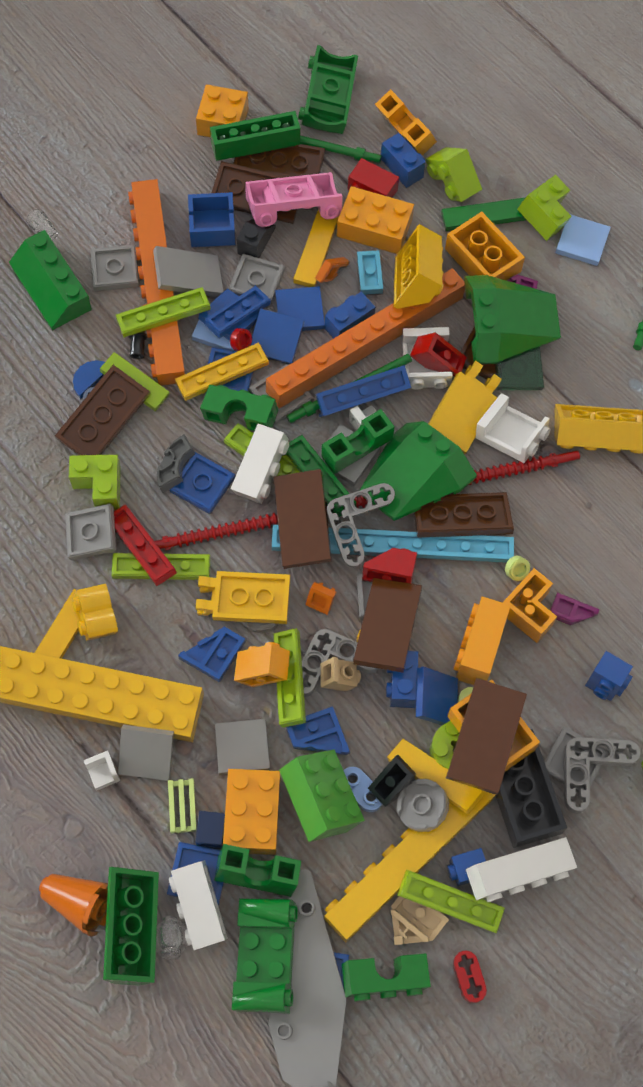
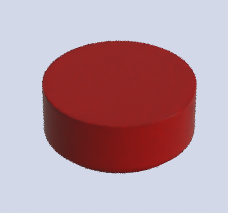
M236 328L232 332L230 344L235 351L251 346L252 335L249 330Z

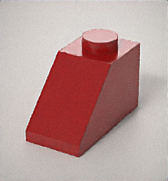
M436 332L418 336L410 354L414 360L425 368L437 372H452L454 377L462 371L467 359L464 354Z
M392 548L364 563L362 580L373 582V578L412 584L417 552L405 548Z

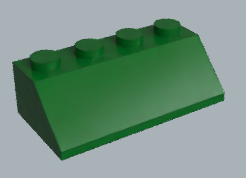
M43 230L25 239L9 261V264L51 330L91 311L92 308L88 294L47 232Z
M109 867L103 980L113 984L137 986L155 983L159 872Z

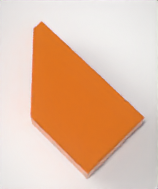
M345 257L325 259L315 279L320 283L332 281L338 276L339 268L347 267L350 261Z

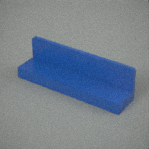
M405 365L315 394L321 411L319 417L412 388Z

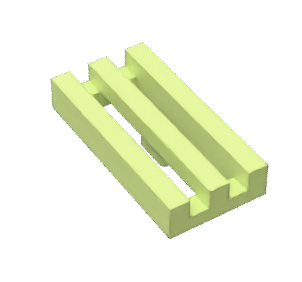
M194 778L188 780L179 779L178 781L168 780L171 834L197 831ZM185 786H189L191 826H186ZM174 787L179 788L181 827H176Z

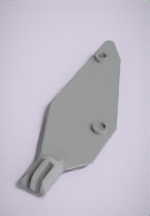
M304 869L299 873L297 888L293 895L289 897L298 907V919L294 927L291 989L294 994L293 1005L290 1006V1014L270 1012L268 1025L282 1080L292 1087H336L347 999L345 998L344 988L313 877L309 870ZM305 905L312 906V910L309 913L303 912Z

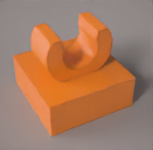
M314 582L310 588L305 605L328 615L336 595L335 588L329 589L323 586L324 583L320 582L318 584Z

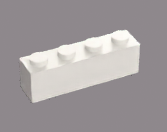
M565 837L478 863L467 868L466 872L476 901L486 898L488 903L503 898L501 893L509 891L510 895L525 891L524 886L531 884L532 888L547 884L546 879L553 877L554 881L569 877L568 871L576 869L577 865Z

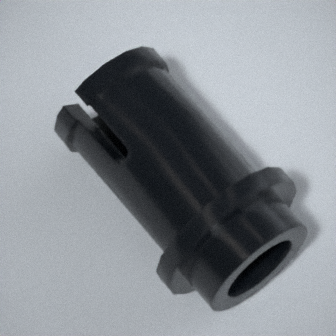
M145 331L129 336L131 339L130 357L133 359L144 358V342L147 339Z

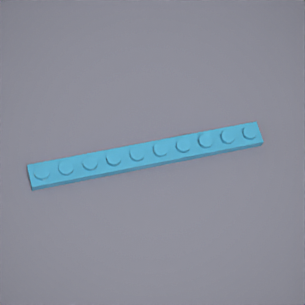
M273 525L272 551H281L278 525ZM328 527L331 554H340L332 528ZM339 529L340 538L347 540L352 537L351 529ZM356 529L364 555L378 556L392 548L409 549L410 551L417 552V558L507 563L514 556V537L478 535L417 538L416 532ZM355 540L349 544H342L343 549L348 546L349 555H360L359 552L355 553L353 551L352 545L356 544Z

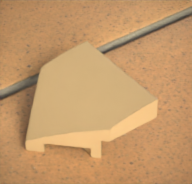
M399 896L391 906L394 944L401 945L433 941L450 918L439 911Z

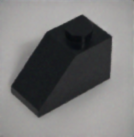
M254 218L247 221L237 237V254L241 256L246 254L260 258L276 225L261 227L255 223Z
M396 755L368 789L386 807L398 799L400 792L404 788L412 784V781H415L416 773L399 755Z

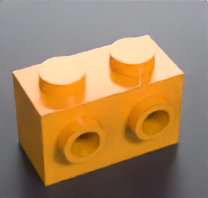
M267 642L264 646H250L248 650L237 652L234 681L250 687H256L287 680L290 651L281 648L278 643Z

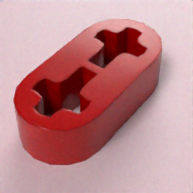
M467 950L461 951L453 960V969L463 998L467 1002L472 1004L478 1003L483 1000L487 992L479 962L472 952ZM462 956H465L466 960L472 961V964L469 966L471 975L467 976L465 968L458 965L462 961ZM471 978L474 986H480L481 991L477 993L478 998H474L473 994L468 995L467 990L470 988L469 979Z

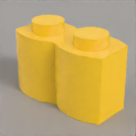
M101 584L76 590L74 593L75 597H72V605L74 611H79L81 621H78L80 635H85L86 641L116 634L118 627L107 585Z

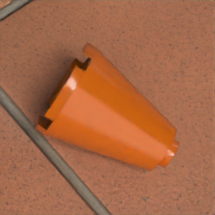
M51 874L42 880L39 886L41 898L84 934L90 937L95 936L99 933L95 931L99 925L105 926L108 883L58 874Z

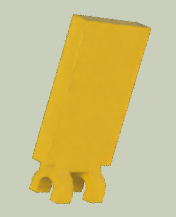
M477 361L472 366L469 365L465 374L462 372L456 374L428 423L458 445L464 454L467 453L476 437L477 423L497 399L492 393L502 380L496 374H493L491 379H486L484 384L477 380L475 377L483 367Z
M217 571L216 578L199 576L198 587H200V593L212 592L211 600L196 599L197 615H210L213 613L212 618L216 621L287 624L291 577L288 574Z

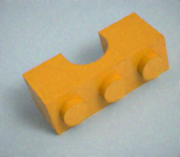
M391 89L375 103L385 119L404 139L411 143L417 153L423 156L437 143L431 131L418 118L414 117Z

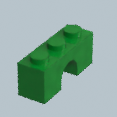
M209 385L200 407L205 420L221 424H227L229 417L234 412L244 411L246 412L244 416L248 430L255 431L258 424L272 428L279 411L276 400L271 396L255 395L246 390H232L223 385Z
M380 409L361 420V426L353 434L345 437L341 432L322 444L321 457L331 471L336 474L391 441L395 426L383 410Z
M223 844L218 855L214 881L288 897L293 895L298 886L301 860L275 855L274 859L270 861H260L249 856L250 849Z
M427 954L402 955L393 959L394 975L391 979H385L378 974L374 958L348 960L342 963L345 998L354 997V1001L358 1002L371 1000L370 995L380 994L381 999L395 998L398 992H406L407 997L423 995L422 990L431 987Z

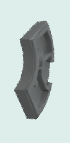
M185 434L177 438L164 452L165 456L161 464L158 465L157 483L162 493L183 482V467L188 459L195 455Z

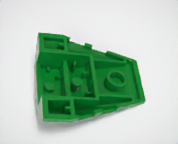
M489 275L464 276L466 299H472L476 337L472 341L474 362L497 364L507 358L520 355L525 351L533 348L536 349L561 338L555 294Z
M425 421L410 422L396 431L393 439L387 442L360 490L382 483L392 486L395 492L393 501L389 505L379 508V510L395 521L420 510L421 506L432 501L433 503L441 501V497L450 493L456 494L461 492L476 478L477 474L458 445ZM380 489V493L373 497L372 492H368L373 505H376L375 499L383 498L384 501H387V496L390 495L389 491L384 492L383 489Z

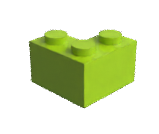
M445 147L425 159L428 174L432 179L443 180L445 193L450 200L462 202L482 190L467 149Z
M555 174L529 193L517 209L546 241L560 232L572 217L560 204L570 192V189Z
M118 455L69 456V480L72 488L93 489L92 499L95 507L111 504L114 510L119 509L121 466Z

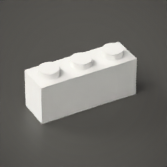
M261 424L257 425L231 486V490L236 495L262 504L264 498L266 499L269 496L272 478L277 476L280 469V459L282 455L287 453L289 448V439L284 432Z
M205 860L172 870V877H169V883L172 892H177L180 903L176 904L180 919H185L187 929L184 930L188 946L192 945L193 950H197L228 939Z

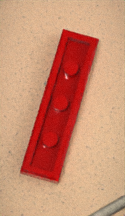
M125 504L115 510V532L154 584L158 586L177 574L174 566Z

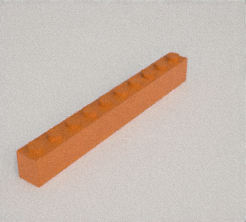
M158 179L131 182L132 191L128 192L130 205H134L135 208L130 210L132 223H137V228H133L134 240L139 242L140 246L135 247L137 261H142V266H138L140 280L144 279L145 284L140 285L142 299H147V304L174 296L173 291L158 289L153 254L156 246L167 247ZM174 321L146 330L147 338H152V344H148L150 358L154 357L155 364H151L152 377L157 378L158 384L161 386L176 384L175 378L185 375L178 322Z
M453 268L448 270L442 276L444 286L438 296H434L430 303L398 309L394 307V303L266 378V393L276 400L277 407L280 409L303 395L306 391H310L400 337L403 333V328H415L463 299L465 291L463 279Z

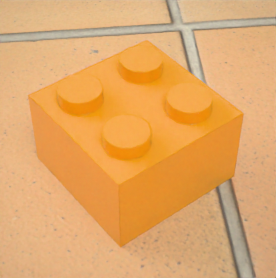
M206 84L196 116L197 135L211 137L210 127L246 120L249 109L248 92Z

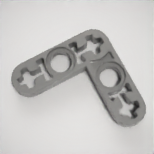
M378 484L333 499L327 506V516L342 560L349 567L359 566L365 557L352 517L389 505L395 496L394 489L389 484ZM380 489H383L384 492L389 491L390 495L387 496V501H384L383 498H378L374 500L376 505L372 506V499L368 492H372L373 497L380 493ZM355 497H365L368 503L366 508H356L354 505ZM334 504L344 508L341 512L342 519L344 520L347 517L349 521L341 522L337 526L335 525L334 521L338 522L339 518L336 513L332 514L331 512L334 509ZM347 526L352 530V537L350 539L344 540L340 538L338 531L341 527ZM354 540L356 541V544L352 545V548L355 553L359 552L360 556L357 557V562H353L352 559H347V556L350 554V551L348 546L345 549H343L342 544H349Z
M321 629L316 632L302 660V671H305L302 672L303 681L306 677V672L310 675L308 679V686L310 688H304V697H308L314 692L321 677V666L317 669H312L307 665V661L311 657H317L322 663L329 658L338 657L339 660L353 662L358 642L327 629ZM324 637H328V638H329V641H328V642H329L330 644H327V643H326V644L324 645V648H323V650H322V653L319 652V651H318L319 648H320V640H319V639H324ZM343 646H351L354 649V654L350 657L342 656L340 649ZM357 665V670L371 674L378 671V668Z
M582 737L569 740L564 749V802L566 808L570 812L577 814L583 812L590 803V764L630 766L640 757L639 746L629 740ZM577 744L579 749L587 750L589 745H591L590 752L582 751L579 756H576L575 751L570 749ZM598 745L607 747L609 750L607 758L597 756L595 749ZM626 747L629 748V752L634 753L629 759H627L626 754H617L616 759L613 758L615 752H623ZM572 769H579L583 772L584 779L581 782L572 780L570 777ZM584 787V789L578 791V797L583 802L579 807H576L575 802H572L571 799L576 795V788Z

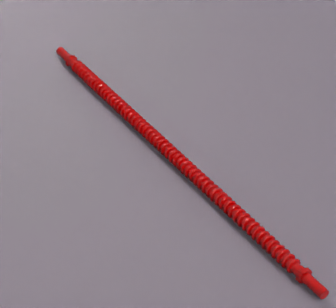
M578 450L558 455L550 453L549 456L544 458L542 456H538V459L532 457L531 461L527 459L525 463L513 461L512 465L506 463L505 466L500 464L498 468L495 465L492 466V469L486 467L485 470L480 468L479 472L474 470L477 476L472 482L478 484L479 480L484 483L485 479L491 481L492 478L497 480L499 476L501 478H505V475L511 477L512 473L516 476L518 472L524 474L525 471L530 473L531 469L537 471L538 468L543 470L546 466L558 467L560 463L579 460L580 453ZM362 496L355 497L354 499L357 502L356 508L358 509L359 506L365 508L368 504L367 500ZM272 513V516L266 514L262 518L260 515L259 519L252 517L250 521L246 518L245 522L239 520L236 524L232 521L231 525L225 523V526H221L218 524L217 528L211 526V529L205 527L203 531L197 529V532L191 530L189 534L184 532V535L177 533V536L174 537L162 536V539L154 542L160 549L165 548V551L178 545L181 548L182 544L189 546L191 542L195 545L196 541L203 543L205 539L209 542L210 538L216 540L217 537L223 539L224 535L230 537V534H234L236 536L238 532L244 534V531L250 533L252 529L257 531V528L264 530L265 526H268L270 529L271 525H278V516Z

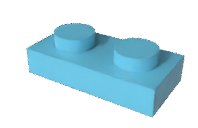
M379 250L357 252L360 292L362 291L364 295L383 294Z

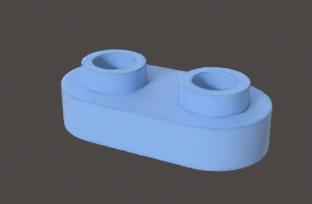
M357 767L344 769L347 780L351 775L357 777V782H349L358 806L366 812L379 810L382 803L377 798L374 801L366 799L367 794H373L368 789L373 781Z

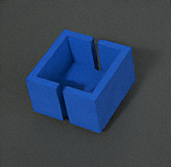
M233 192L188 194L191 247L236 245Z

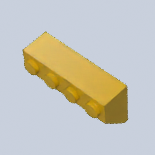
M420 224L395 256L394 307L397 309L430 303L434 296H438L444 286L442 283V236Z
M555 404L554 438L556 444L565 449H572L574 446H578L586 450L606 448L611 452H619L622 449L641 454L643 453V410Z

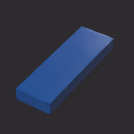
M254 286L205 318L204 325L220 339L257 314L260 308L264 309L269 306L271 299L257 286Z

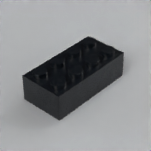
M538 745L535 751L504 772L499 793L496 795L513 848L561 835L567 829Z

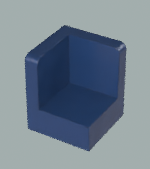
M199 811L195 840L197 846L222 849L224 813Z

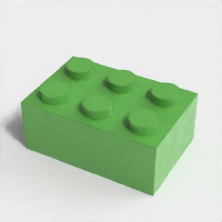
M334 749L298 756L279 770L308 842L346 833L365 821Z

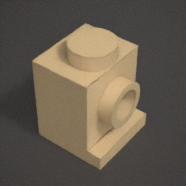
M332 657L320 663L321 688L347 692L357 687L361 680V672L357 670V665H354V662Z

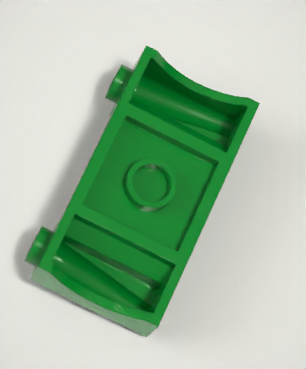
M317 45L315 55H310L307 68L311 69V79L305 107H300L298 120H302L301 125L332 133H344L358 55L336 56L327 52L322 46Z
M239 898L237 926L240 927L237 978L236 982H233V1011L290 1014V1006L293 1005L294 999L293 990L291 989L294 927L298 919V907L293 900Z

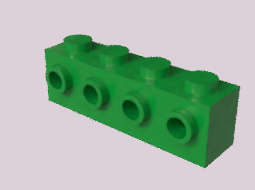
M296 111L210 127L211 144L216 161L300 145V125Z

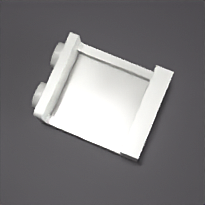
M449 327L403 328V356L411 354L418 336L436 332L448 342ZM413 358L411 363L405 365L411 387L414 390L426 387L443 389L449 387L452 383V372H437L427 369Z
M501 393L477 423L475 438L525 463L529 456L533 457L540 441H545L551 431V428H549L550 418L545 416L539 422L509 407V397Z

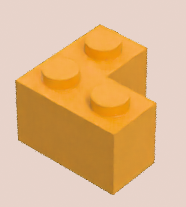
M533 568L503 603L511 605L507 619L538 643L553 626L557 616L541 604V601L549 594L553 583Z

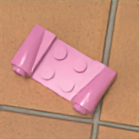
M332 172L246 182V199L255 223L261 227L273 225L277 220V211L318 207L321 217L325 219H334L342 211V194H338L336 191Z

